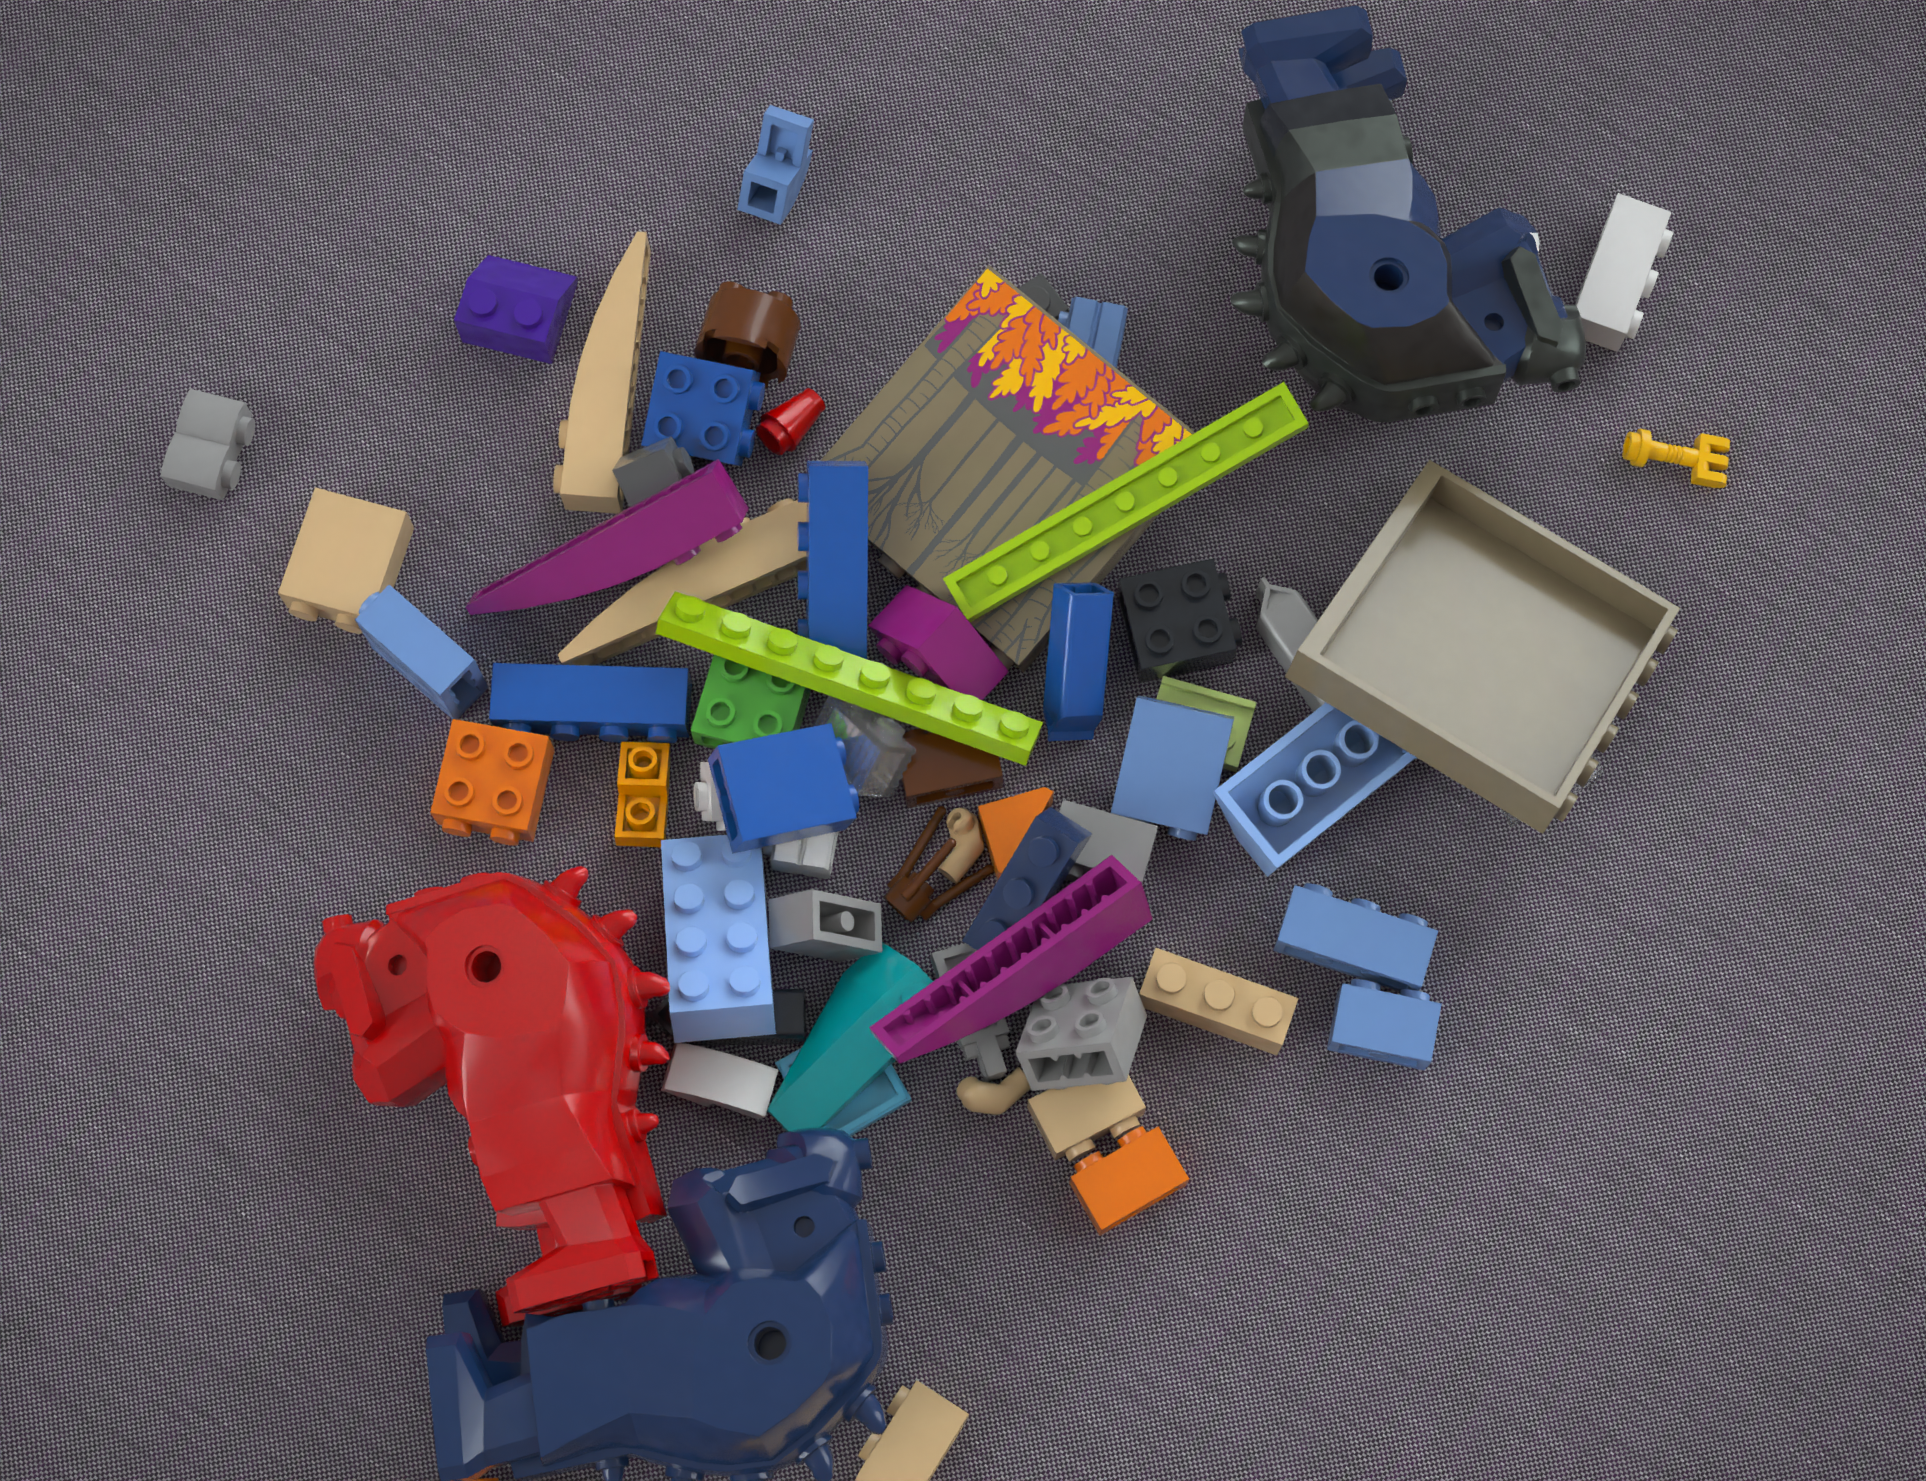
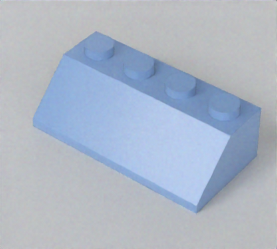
M1324 703L1214 790L1213 794L1236 839L1268 877L1417 757L1330 704Z

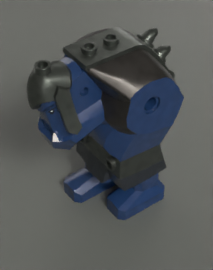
M1355 5L1256 22L1243 29L1241 34L1244 48L1238 49L1242 69L1253 81L1260 96V99L1246 103L1242 128L1258 176L1256 180L1244 186L1243 193L1248 198L1261 199L1263 204L1267 203L1270 215L1267 228L1258 229L1257 235H1240L1232 239L1233 246L1240 254L1255 258V265H1261V282L1256 283L1254 290L1234 293L1230 296L1231 304L1238 311L1247 315L1258 316L1262 323H1267L1270 335L1277 346L1263 356L1262 364L1266 368L1275 371L1287 370L1293 367L1308 385L1317 391V394L1310 401V407L1313 410L1328 411L1337 407L1375 422H1394L1495 404L1502 384L1511 379L1519 386L1550 383L1552 391L1557 393L1567 392L1578 387L1581 384L1578 371L1585 363L1586 357L1585 334L1580 313L1576 305L1563 304L1561 297L1552 296L1538 257V232L1528 220L1520 214L1499 207L1448 236L1441 237L1436 198L1425 179L1412 165L1413 150L1411 141L1408 136H1402L1398 117L1392 106V101L1402 97L1406 88L1407 77L1400 52L1392 48L1372 50L1373 34L1367 11Z

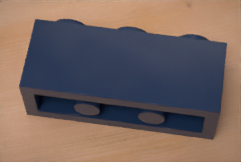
M1052 807L1037 815L962 941L975 950H979L1056 895L1092 833Z

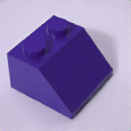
M488 255L467 278L454 318L462 342L552 364L579 281L578 277Z

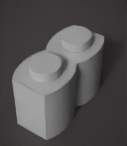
M194 389L188 391L180 410L176 432L166 451L161 470V477L169 487L219 500H224L228 489L233 490L236 487L241 473V464L237 461V457L243 445L248 446L251 443L255 432V419L251 418L252 413L245 402Z

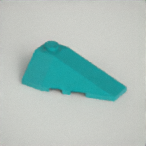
M883 942L882 953L860 957L842 974L770 1103L767 1112L786 1132L805 1128H823L879 1077L889 1065L896 1061L874 1037L869 1027L933 981L916 963Z

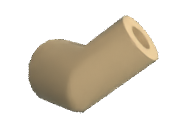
M962 807L952 810L947 816L946 824L949 828L950 837L956 840V846L938 868L948 880L955 884L961 880L984 850L978 818L973 813H970L968 809Z
M1017 1067L999 1084L978 1081L976 1077H966L959 1083L956 1093L963 1106L971 1112L998 1115L1008 1110L1031 1088L1024 1072Z

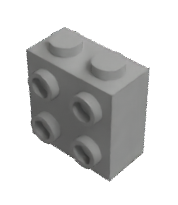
M1132 977L1100 978L1089 982L1061 984L1033 1002L1015 1052L1032 1091L1060 1090L1068 1087L1095 1084L1109 1085L1127 1081L1147 1018V1013Z

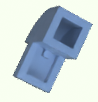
M773 105L768 107L763 117L757 154L744 170L737 210L781 225L792 209L808 171L813 151L809 149L814 123L813 119Z

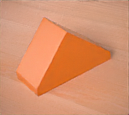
M1042 787L978 806V820L997 881L1035 817L1052 806L1054 791Z

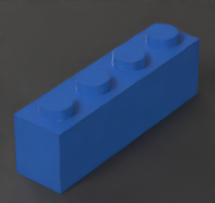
M807 461V473H798L797 483L798 503H807V522H798L797 526L798 551H806V570H798L797 598L798 600H806V619H797V635L825 645L837 647L842 651L867 659L868 465L865 461Z
M493 663L489 720L492 726L534 734H550L552 739L559 741H576L580 738V735H599V739L606 742L628 741V736H647L650 742L675 743L677 742V737L689 738L692 680L688 668Z

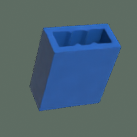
M832 723L718 745L709 756L708 762L732 854L843 831L857 818L856 813L859 811L858 794L854 785L847 782L843 767L847 761L845 746L840 737H835Z

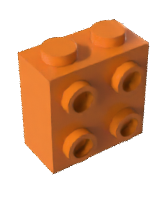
M452 719L430 811L437 824L442 825L441 830L461 837H470L472 831L490 834L492 841L512 846L519 845L520 840L534 842L555 750L549 736Z

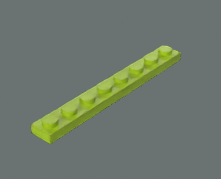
M1282 382L949 574L943 580L963 615L969 622H972L1309 428V423L1286 384Z
M676 591L658 618L655 634L1024 766L1027 765L1043 722L1027 717L1020 712L1007 710L979 700L975 696L934 684L927 679L906 674L887 667L882 663L864 659L842 651L837 647L819 643L794 634L787 629L777 628L749 618L742 613L732 612L704 602L697 597L688 596Z

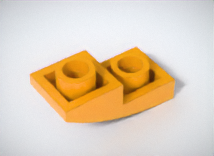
M621 741L617 779L619 795L614 836L616 846L661 847V840H666L670 743Z

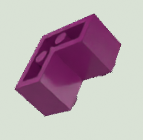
M906 585L868 625L880 640L876 644L877 649L890 662L897 665L902 661L918 676H924L932 683L948 689L975 696L979 700H983L1009 672L958 607L909 585Z

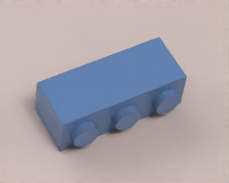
M1306 883L1304 888L1294 885L1273 951L1363 980L1376 982L1397 991L1402 989L1419 991L1421 989L1438 934V930L1427 927L1428 922L1425 919L1405 913L1400 914L1399 918L1380 912L1381 907L1364 899L1354 898L1351 903L1332 897L1333 892L1330 889L1317 884Z

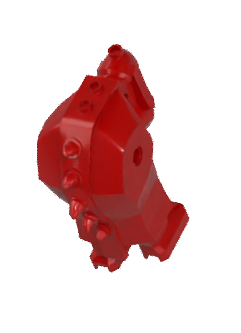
M582 866L568 869L558 875L552 882L545 880L543 884L504 872L491 874L484 872L468 875L460 879V883L447 887L425 888L415 892L414 897L387 904L386 915L389 916V922L386 924L378 919L353 923L352 915L349 914L332 916L322 921L324 935L315 948L313 962L314 977L321 1005L324 1010H335L340 1018L346 1019L355 1052L352 1060L353 1079L368 1103L376 1106H416L447 1083L448 1095L457 1111L469 1123L471 1136L468 1139L469 1153L472 1161L479 1168L480 1178L495 1212H497L496 1227L514 1230H537L542 1257L507 1278V1285L495 1292L502 1327L524 1326L526 1313L558 1317L583 1310L582 1304L585 1302L603 1299H614V1301L632 1297L638 1289L643 1287L642 1283L659 1278L654 1252L641 1237L636 1223L640 1221V1223L648 1222L651 1224L667 1216L646 1144L647 1133L658 1126L659 1118L653 1113H641L635 1104L641 1072H645L648 1065L664 1064L670 1059L669 1053L662 1045L648 1040L645 1034L644 1008L647 1007L648 999L667 995L670 991V983L666 978L656 973L641 972L622 948L624 942L621 938L637 922V915L632 910H617L602 917L596 914L590 917L579 908L582 901L577 896L581 887L588 879V870Z

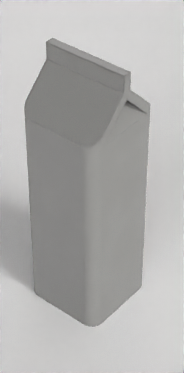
M1264 576L1260 579L1255 593L1260 600L1255 629L1287 673L1297 650L1318 619L1298 591L1271 585ZM1293 683L1312 712L1326 703Z

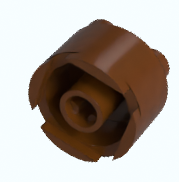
M727 281L721 283L718 292L714 293L709 300L694 349L695 357L701 360L761 373L759 382L765 383V388L768 387L769 381L778 378V384L783 382L789 369L801 327L800 319L792 309L793 300L788 295L777 291H771L766 294L746 289L736 282Z

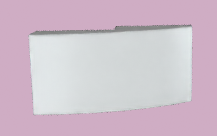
M680 1042L674 1044L661 1091L706 1107L716 1104L759 1120L766 1116L778 1069L728 1053Z

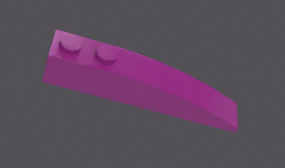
M717 459L476 591L465 608L470 615L530 608L569 600L618 585L659 568L674 560L676 565L682 564L701 551L699 545L712 538H715L720 543L737 534L742 529L740 523L743 522L749 508L722 463Z
M1113 855L1109 856L870 1026L871 1033L900 1064L949 1045L1027 1006L1078 974L1153 920L1142 883Z

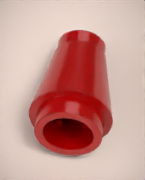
M806 388L802 393L795 395L761 416V423L756 427L757 435L762 443L777 455H783L786 451L793 452L819 418L820 414L826 409L825 403L814 390Z

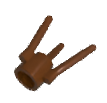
M944 806L937 808L899 872L887 884L890 890L883 896L885 901L911 924L918 916L927 921L939 908L994 872L992 865H986L933 900L929 899L935 891L926 881L956 846V840L953 838L948 839L918 874L914 871L911 873L944 817L946 813Z

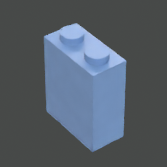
M388 585L381 593H373L361 605L359 609L360 615L355 621L372 649L451 719L458 720L489 688L475 659L391 585Z
M1138 695L1111 813L1145 823L1152 822L1169 826L1167 834L1177 838L1196 841L1198 833L1207 835L1216 799L1213 791L1219 786L1234 716Z

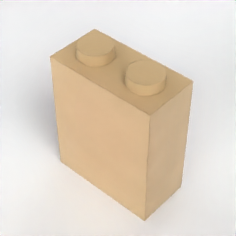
M315 487L278 591L279 596L287 608H289V613L307 621H316L318 616L334 620V624L340 629L361 634L362 631L355 619L360 615L359 609L363 602L373 593H381L388 585H391L393 588L395 586L414 530L407 512Z

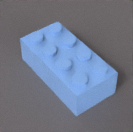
M728 835L661 840L668 982L670 983L669 1010L674 1043L776 1034L762 848L732 854Z

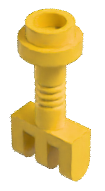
M1640 428L1637 432L1629 431L1623 444L1622 457L1624 460H1629L1632 466L1641 468L1644 467L1647 459L1692 467L1690 484L1724 488L1727 483V475L1709 471V469L1726 470L1729 458L1711 452H1728L1730 450V440L1724 437L1701 433L1694 441V448L1681 447L1653 441L1651 431Z

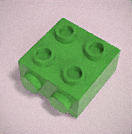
M714 655L691 727L694 744L715 749L718 745L798 730L802 723L811 689Z

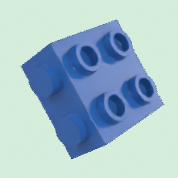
M660 351L641 446H649L672 436L677 447H684L689 456L713 461L719 459L723 463L742 466L743 458H750L754 448L756 432L750 429L753 410L760 411L764 399L765 383L759 382L761 373L750 369Z

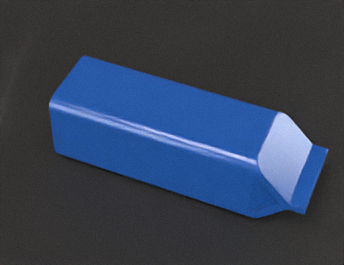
M1055 583L1053 585L1043 713L1048 729V741L1092 740L1094 730L1103 718L1114 593L1097 583Z

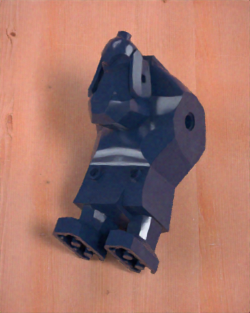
M833 1128L797 1129L778 1134L777 1147L768 1150L764 1160L727 1170L695 1168L673 1180L667 1210L697 1273L658 1278L638 1289L626 1303L615 1307L614 1299H603L583 1303V1312L564 1314L558 1317L526 1313L521 1340L506 1342L486 1293L483 1290L475 1289L443 1294L442 1310L445 1334L429 1336L426 1342L437 1469L441 1481L477 1480L492 1468L510 1463L514 1478L520 1481H529L594 1466L596 1471L602 1472L605 1481H622L624 1468L629 1467V1459L635 1457L666 1467L665 1476L671 1477V1481H704V1475L726 1476L730 1478V1481H768L774 1479V1472L784 1469L793 1463H796L797 1466L805 1463L816 1481H830L834 1473V1459L829 1446L833 1437L830 1433L843 1420L851 1423L856 1419L873 1434H881L886 1427L885 1413L881 1403L874 1395L877 1388L873 1385L881 1374L887 1360L888 1341L886 1325L894 1324L890 1294H881L878 1274L887 1272L883 1242H874L872 1227L867 1219H859L855 1207L863 1200L861 1170L873 1169L869 1139H854L845 1131Z

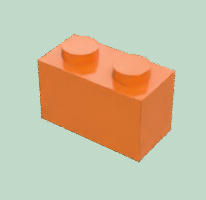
M1140 1126L1117 1140L1120 1148L1103 1158L1100 1151H1097L1073 1166L1077 1173L1070 1177L1069 1184L1099 1236L1187 1185L1189 1177L1158 1126L1149 1132H1146L1144 1127Z

